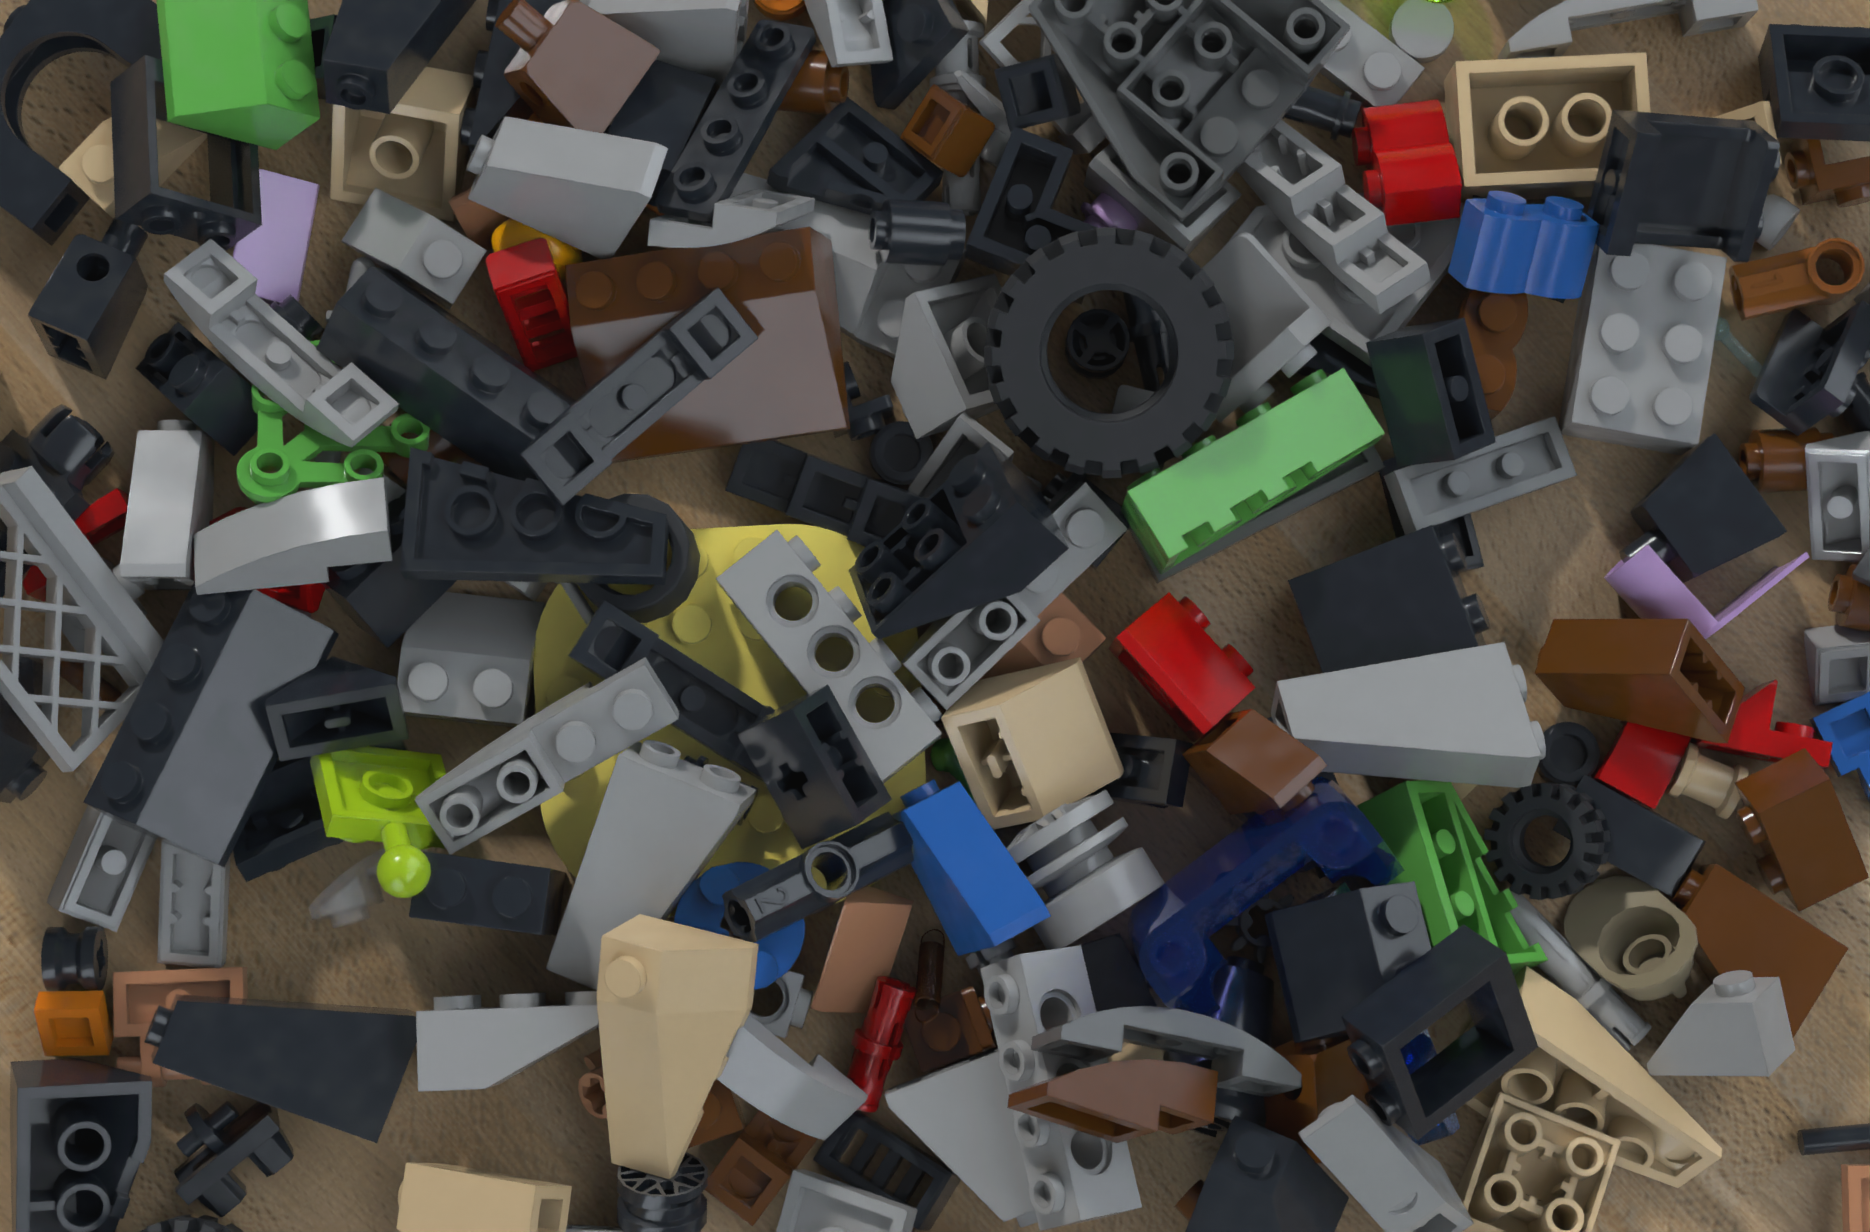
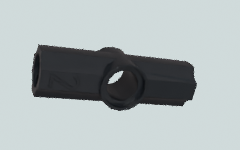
M886 812L831 840L817 843L801 855L726 891L722 895L725 907L723 915L734 935L739 936L745 941L756 943L809 915L820 913L837 901L908 866L914 861L912 854L913 840L904 823L896 820L889 812ZM812 867H815L824 875L827 890L820 887L813 879Z

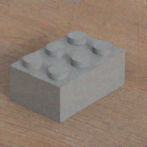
M1595 243L1582 295L1578 300L1559 419V428L1562 435L1675 455H1683L1698 445L1727 257L1634 243L1631 256L1606 255Z

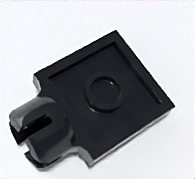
M61 404L53 408L33 428L28 437L25 438L12 429L0 442V473L32 466L75 522L90 506L81 492L83 487L88 485L108 465L115 452L108 441L96 451L105 442L102 435L87 421L73 415L67 417L72 412V409ZM1 518L0 551H7L8 527ZM0 561L1 598L5 595L6 562ZM23 564V575L33 565Z

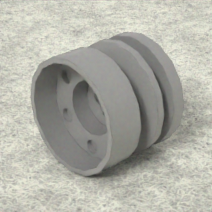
M1106 789L1097 795L1061 805L1018 832L1006 848L1017 864L1024 860L1027 862L1033 874L1026 878L1035 890L1042 887L1049 897L1044 904L1051 917L1033 926L1047 950L1066 947L1165 884L1142 847L1130 850L1116 857L1109 850L1108 845L1128 826L1124 817L1100 832L1094 826L1091 818L1114 804Z

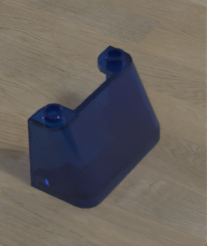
M1324 777L1313 778L1311 782L1315 789L1312 794L1301 804L1287 812H1284L1282 809H1273L1262 815H1254L1166 881L1165 884L1142 899L1132 910L1128 920L1129 938L1145 978L1167 1007L1209 1017L1221 1008L1213 995V980L1217 970L1228 962L1210 939V936L1312 859L1318 864L1332 884L1343 876L1355 875L1367 879L1375 887L1383 886L1405 871L1366 816L1347 793L1333 780Z

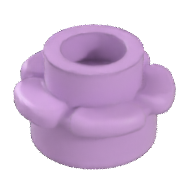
M1101 193L1091 205L1087 202L1081 205V211L1086 218L1084 220L1085 223L1098 228L1116 227L1130 230L1138 228V224L1133 216L1121 204L1105 193Z

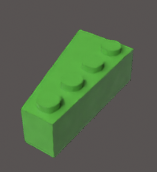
M1344 368L1328 377L1323 369L1310 374L1290 388L1294 395L1292 398L1274 408L1270 406L1269 402L1259 405L1235 422L1239 427L1218 440L1214 435L1201 440L1181 455L1183 460L1162 472L1159 468H1156L1126 488L1128 491L1121 507V512L1161 575L1379 442L1385 432Z

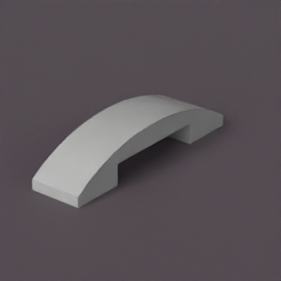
M1566 0L1541 13L1524 25L1507 41L1499 53L1498 59L1563 56L1573 42L1571 31L1676 13L1679 16L1683 37L1744 27L1759 10L1757 0Z
M209 239L164 273L163 281L187 315L218 351L266 396L317 432L352 448L397 411L399 403L351 362L341 370L255 294L258 279L212 239Z
M750 1014L744 1026L737 1030L726 1055L729 1059L721 1076L717 1078L735 1094L775 1120L804 1134L826 1140L866 1101L868 1096L821 1055L817 1054L807 1063Z

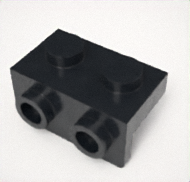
M1861 300L1825 328H1822L1798 309H1793L1786 314L1749 395L1750 401L1797 436L1827 415L1832 418L1839 416L1850 405L1857 393V387L1853 382L1858 370L1870 359V305Z

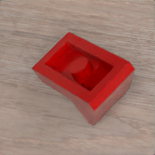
M1776 679L1762 683L1742 697L1728 743H1715L1693 737L1690 740L1691 743L1698 745L1700 749L1769 763H1776L1805 748L1822 769L1829 767L1833 742L1813 739L1815 729L1806 725L1778 721L1775 724V729L1769 730L1778 684Z

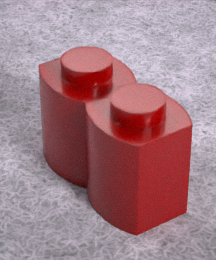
M1439 100L1362 108V127L1353 128L1354 161L1356 166L1366 165L1367 171H1363L1364 198L1384 213L1386 225L1393 226L1460 218L1461 176L1454 148L1449 142L1447 124Z

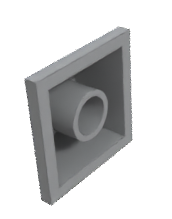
M995 274L914 292L905 299L891 384L916 439L950 430L963 412H966L976 420L999 409L997 404H994L990 393L987 369L984 366L987 324L991 310L1002 289Z

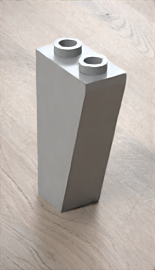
M1505 642L1277 681L1271 707L1273 723L1323 759L1327 766L1321 772L1520 788L1531 786L1538 763L1541 759L1545 758L1546 753L1542 728L1538 721H1530L1524 704L1527 700V685L1524 672L1519 664H1511Z
M645 740L643 743L637 742L620 753L606 789L546 969L597 990L602 935L639 914L666 920L679 903L684 892L696 880L750 807L757 790L741 784L740 775L728 768L712 764L704 765L702 768L680 759L681 753L678 749L660 741Z

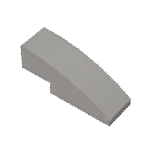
M384 477L338 483L297 492L272 502L258 504L193 534L195 588L197 595L329 582L328 567L392 561L389 507Z

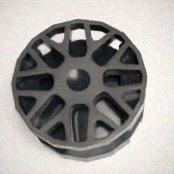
M685 1153L676 1175L671 1179L619 1166L617 1173V1192L620 1194L617 1201L618 1225L624 1232H700L707 1223V1198L702 1192L708 1186V1168L701 1159L689 1153Z

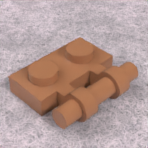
M247 967L113 972L114 1037L140 1036V1056H119L116 1068L151 1076L152 1088L165 1087L168 1080L195 1079L152 1063L151 1055L155 1046L144 1043L157 1007L160 1005L170 1009L176 994L248 999ZM201 1081L202 1085H212Z

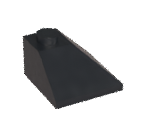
M1235 1115L1208 1172L1185 1232H1335L1349 1197L1297 1141Z

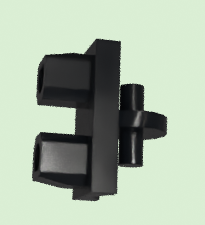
M229 1101L222 1104L212 1114L197 1103L188 1108L184 1114L192 1130L176 1142V1144L189 1159L174 1170V1174L180 1183L175 1187V1192L187 1205L198 1199L219 1217H224L247 1195L246 1186L231 1171L235 1166L248 1156L266 1177L277 1173L293 1159V1147L280 1128L278 1109L260 1101L256 1102L241 1116H239L238 1111Z

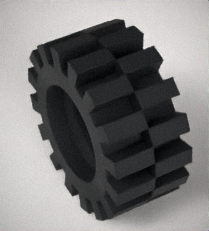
M1565 783L1531 784V786L1520 787V790L1516 792H1509L1501 799L1504 802L1502 806L1493 808L1488 817L1494 820L1492 828L1485 829L1484 840L1491 841V850L1486 853V858L1488 862L1495 861L1498 870L1493 872L1500 882L1507 880L1511 884L1509 889L1518 895L1528 894L1530 895L1529 899L1535 900L1556 899L1585 889L1583 886L1594 882L1600 875L1597 869L1601 864H1606L1609 852H1604L1605 842H1610V830H1603L1601 821L1605 820L1606 817L1601 809L1595 810L1590 803L1594 799L1587 793H1578L1575 791L1574 786ZM1543 815L1552 816L1560 820L1566 826L1570 835V848L1566 857L1554 866H1545L1537 863L1529 856L1525 848L1524 836L1527 827L1534 819Z

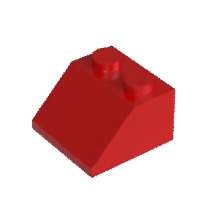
M1168 592L1125 628L1114 639L1108 649L1194 743L1256 688L1247 678L1254 671L1245 658L1232 645L1228 643L1221 649L1204 631L1211 623L1192 600L1184 596L1178 602Z

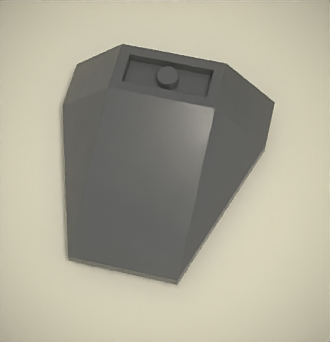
M1034 0L1029 5L1031 15L1132 180L1180 221L1185 220L1228 181L1303 95L1351 27L1320 0Z

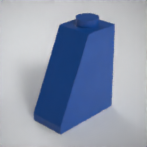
M935 779L900 796L905 808L892 814V817L904 823L913 840L912 854L914 861L911 863V866L958 956L995 947L1051 917L1038 893L960 781L939 789Z

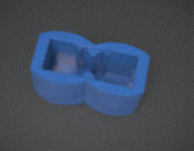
M1489 191L1487 199H1466L1448 273L1464 287L1483 292L1499 294L1527 293L1558 299L1581 298L1600 224L1583 212L1584 206L1581 203L1572 199L1548 196L1544 204H1526V200L1516 194L1504 191Z

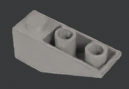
M1353 1094L1344 1101L1334 1103L1325 1108L1319 1114L1316 1121L1299 1132L1304 1143L1385 1232H1462L1474 1224L1441 1163L1393 1125H1385L1375 1111Z

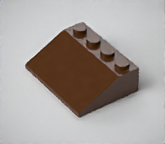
M810 226L758 234L740 241L717 246L670 248L565 265L570 326L586 391L673 319L717 287L758 337L753 344L712 379L704 380L611 459L612 463L850 429L832 242Z

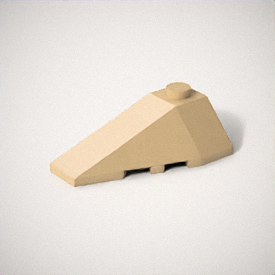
M642 914L633 917L602 935L596 1002L612 1164L666 1179H671L676 1175L704 1114L702 1107L714 1081L721 1076L729 1059L726 1055L737 1030L744 1026L752 1009L759 944Z
M1528 966L1514 975L1538 1048L1465 1104L1487 1118L1497 1094L1502 1092L1621 1140L1614 1165L1676 1188L1681 1187L1721 1159L1722 1148L1652 1076H1649V1073L1575 998ZM1471 1021L1465 1032L1474 1026L1473 1021Z

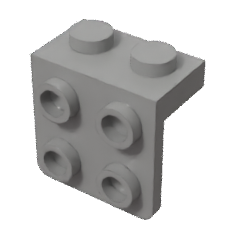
M1246 232L1234 237L1201 268L1213 281L1218 294L1225 303L1230 317L1232 339H1234V359L1230 376L1232 380L1226 398L1224 397L1216 413V419L1220 423L1236 408L1239 407L1246 414L1266 400L1275 391L1267 380L1280 369L1288 378L1295 374L1318 353L1310 342L1332 323L1252 234Z

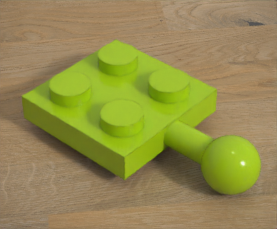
M365 746L311 756L310 764L326 837L340 838L351 843H363L366 841L383 842L385 853L381 856L377 865V878L383 890L397 898H410L422 892L429 882L431 867L428 858L421 850L431 847L446 848L416 804L415 798L446 774L441 754Z

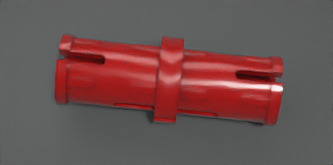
M887 976L877 977L867 1015L864 1018L862 1027L855 1029L851 1044L855 1049L846 1077L868 1095L866 1101L857 1109L865 1112L878 1111L888 1072H890L893 1060L900 1059L904 1047L903 1043L900 1042L908 1011H910L917 989L910 986L909 983Z

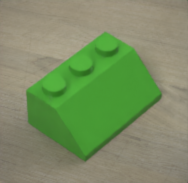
M156 0L168 122L277 150L320 119L308 0Z

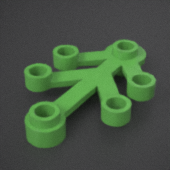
M320 340L310 342L317 348ZM252 385V408L258 414L257 447L246 452L239 460L237 465V482L248 499L258 505L294 494L299 488H320L338 483L382 478L384 463L381 456L376 452H395L402 457L409 458L410 447L426 451L429 447L430 427L424 425L408 413L402 414L393 420L391 426H378L351 448L304 424V431L286 445H283L282 416L288 412L273 400L264 399L262 396L265 394L255 385ZM412 432L419 435V437L407 439L402 437L401 434ZM322 451L351 452L345 458L344 463L310 461ZM358 468H368L373 472L368 475H360L354 471ZM265 471H276L275 473H264Z

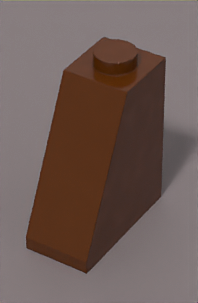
M1553 619L1545 644L1538 654L1535 670L1536 676L1564 707L1715 743H1728L1745 690L1742 683L1689 619Z
M1716 863L1701 865L1698 872L1691 868L1670 900L1677 904L1676 907L1685 913L1697 928L1698 945L1693 955L1694 959L1711 984H1713L1715 977L1736 970L1750 971L1753 977H1779L1792 1037L1794 1038L1847 952L1848 947Z

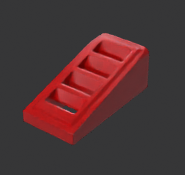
M537 238L489 254L486 257V264L492 286L524 365L535 371L578 357L570 326L568 296L547 240L545 238ZM562 328L565 329V332L532 343L530 342L531 338Z

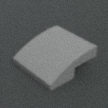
M753 189L716 202L714 204L713 222L710 223L664 214L650 219L648 245L668 248H698L740 241L814 211L815 198Z

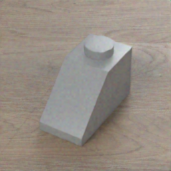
M377 188L373 190L341 241L448 310L455 303L487 251L434 216Z
M1746 970L1730 971L1715 977L1713 984L1692 1002L1647 1062L1649 1076L1769 1077L1795 1051L1780 978L1753 977L1752 972Z

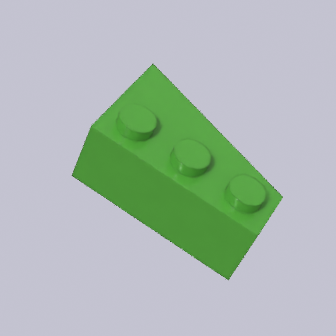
M1429 780L1404 781L1352 808L1360 835L1365 844L1364 850L1375 887L1415 881L1431 948L1464 924L1506 952L1514 975L1526 966L1532 968L1548 961L1539 942L1531 946L1528 945L1510 911L1518 907V904L1510 889L1507 888L1499 892L1480 856L1489 851L1451 782Z

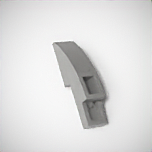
M1079 481L1050 508L1069 547L1067 551L1021 592L934 621L901 661L905 668L945 710H948L1041 621L1037 616L1127 530L1126 526L1086 482Z
M645 657L595 686L588 682L523 721L445 774L416 796L415 802L451 855L563 792L565 783L675 722L679 719V710Z

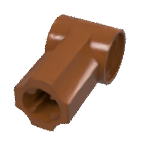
M1829 238L1818 243L1815 247L1732 265L1729 268L1734 307L1738 311L1741 321L1814 304L1832 305L1841 301L1861 281L1865 271L1864 258L1860 249L1852 242L1842 238ZM1831 259L1837 262L1844 272L1843 284L1832 286L1824 283L1816 272L1817 260Z

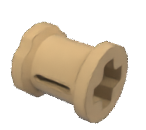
M1689 742L1665 790V794L1673 798H1677L1680 794L1686 795L1715 808L1716 816L1728 819L1741 798L1735 782L1747 777L1749 768L1740 763L1731 767L1699 753L1698 745Z

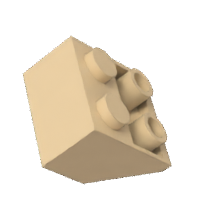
M1080 657L978 680L941 717L975 803L993 830L1037 821L1065 803L1077 802L1120 778L1124 773L1123 765Z

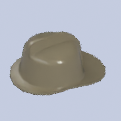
M1616 875L1602 878L1579 891L1569 903L1564 918L1566 939L1576 954L1607 982L1616 986L1623 994L1634 999L1653 1001L1667 997L1671 993L1677 998L1682 999L1687 992L1685 981L1689 978L1693 968V955L1698 945L1697 928L1688 916L1657 889L1636 877Z

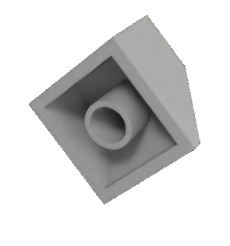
M445 592L406 630L401 645L397 684L405 716L513 728L533 715L535 698L533 671L535 636L546 604L536 601Z

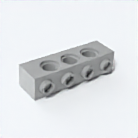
M776 530L719 575L716 580L806 694L827 684L829 685L884 784L941 738L942 733L935 723L943 715L920 687L909 693L894 675L902 667V664L882 639L875 638L869 643L856 628L853 622L862 615L841 588L837 585L830 592H827L812 572L820 567L821 564L797 535L787 542L780 532ZM791 587L802 588L812 597L811 610L804 618L796 621L783 619L775 610V603L779 594ZM831 637L842 638L853 648L852 661L845 669L837 672L823 669L816 661L818 646L824 640ZM873 687L888 691L895 703L892 714L886 720L878 723L864 720L856 710V703L860 694Z
M1081 945L1018 954L980 968L984 984V998L990 1010L999 1050V1064L1005 1076L1008 1094L1078 1069L1108 1063L1107 1057L1088 1062L1031 1050L1033 1036L1096 1012ZM1012 1109L1014 1130L1020 1142L1029 1182V1196L1035 1208L1040 1231L1096 1220L1142 1208L1127 1140L1115 1143Z

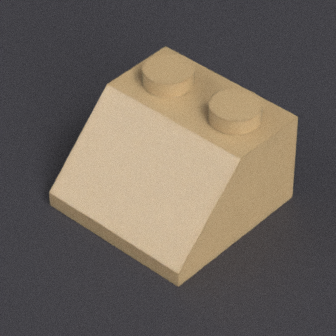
M425 67L390 114L368 110H354L333 104L330 199L365 205L373 190L377 188L437 219L454 222L456 216L449 201H451L452 197L461 193L469 155V146L461 144V127L466 108H475L476 88L473 85V75Z

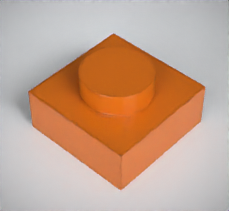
M104 991L38 992L34 1014L44 1056H103L110 1054L114 1036Z

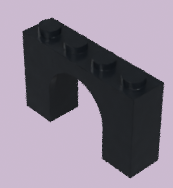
M30 0L26 5L15 9L5 22L3 34L0 37V207L51 246L90 197L72 179L32 150L22 126V104L26 91L35 76L45 66L71 53H102L115 58L128 68L144 55L162 60L157 4L152 0Z

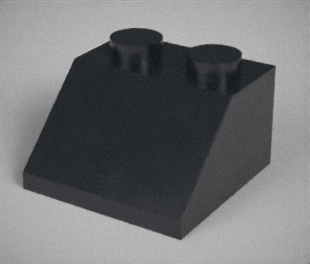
M1415 881L1361 888L1264 915L1295 1044L1348 1035L1341 1016L1431 949Z

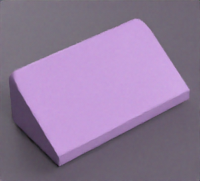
M259 169L262 225L235 244L233 258L258 279L255 294L265 303L271 304L275 301L280 305L290 294L299 302L320 186L316 183Z

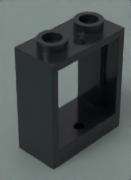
M144 55L110 82L116 220L141 226L143 230L151 234H170L195 241L200 246L209 239H212L224 250L233 247L238 241L262 225L258 145L189 128L207 134L210 201L159 187L156 119L168 122L162 60Z
M1464 924L1341 1016L1351 1041V1045L1347 1047V1053L1352 1063L1365 1077L1369 1091L1365 1094L1368 1106L1375 1111L1385 1125L1391 1126L1396 1123L1417 1140L1538 1048L1506 952ZM1465 1000L1474 1026L1409 1075L1400 1049Z

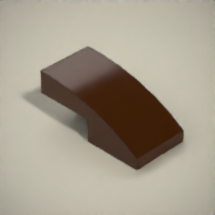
M759 1110L708 1177V1186L705 1191L753 1226L818 1138L795 1130Z

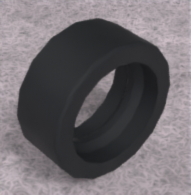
M624 493L610 498V500L667 514L669 521L668 539L672 549V559L666 572L665 585H654L650 590L630 595L619 593L611 589L607 584H576L597 607L605 600L639 623H648L668 616L687 600L698 579L700 553L694 534L669 504L648 494Z

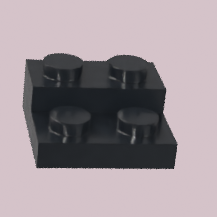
M1769 24L1758 56L1763 101H1769L1770 106H1772L1777 138L1870 142V28Z

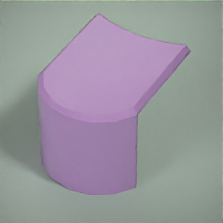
M1649 545L1642 548L1627 562L1623 563L1621 559L1606 574L1604 579L1640 619H1689L1701 635L1707 639L1810 556L1805 552L1781 567L1774 566L1713 616Z

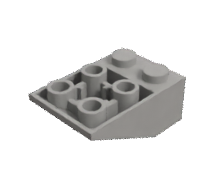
M597 990L565 992L566 1004L546 1005V992L499 995L500 1007L482 1008L481 995L433 997L434 1009L416 1011L418 1092L487 1089L507 1081L599 1028L596 1002Z

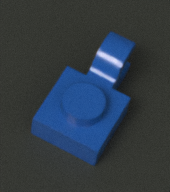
M1870 692L1813 717L1810 719V722L1819 740L1833 742L1830 762L1837 776L1840 777L1856 769L1863 791L1870 803Z

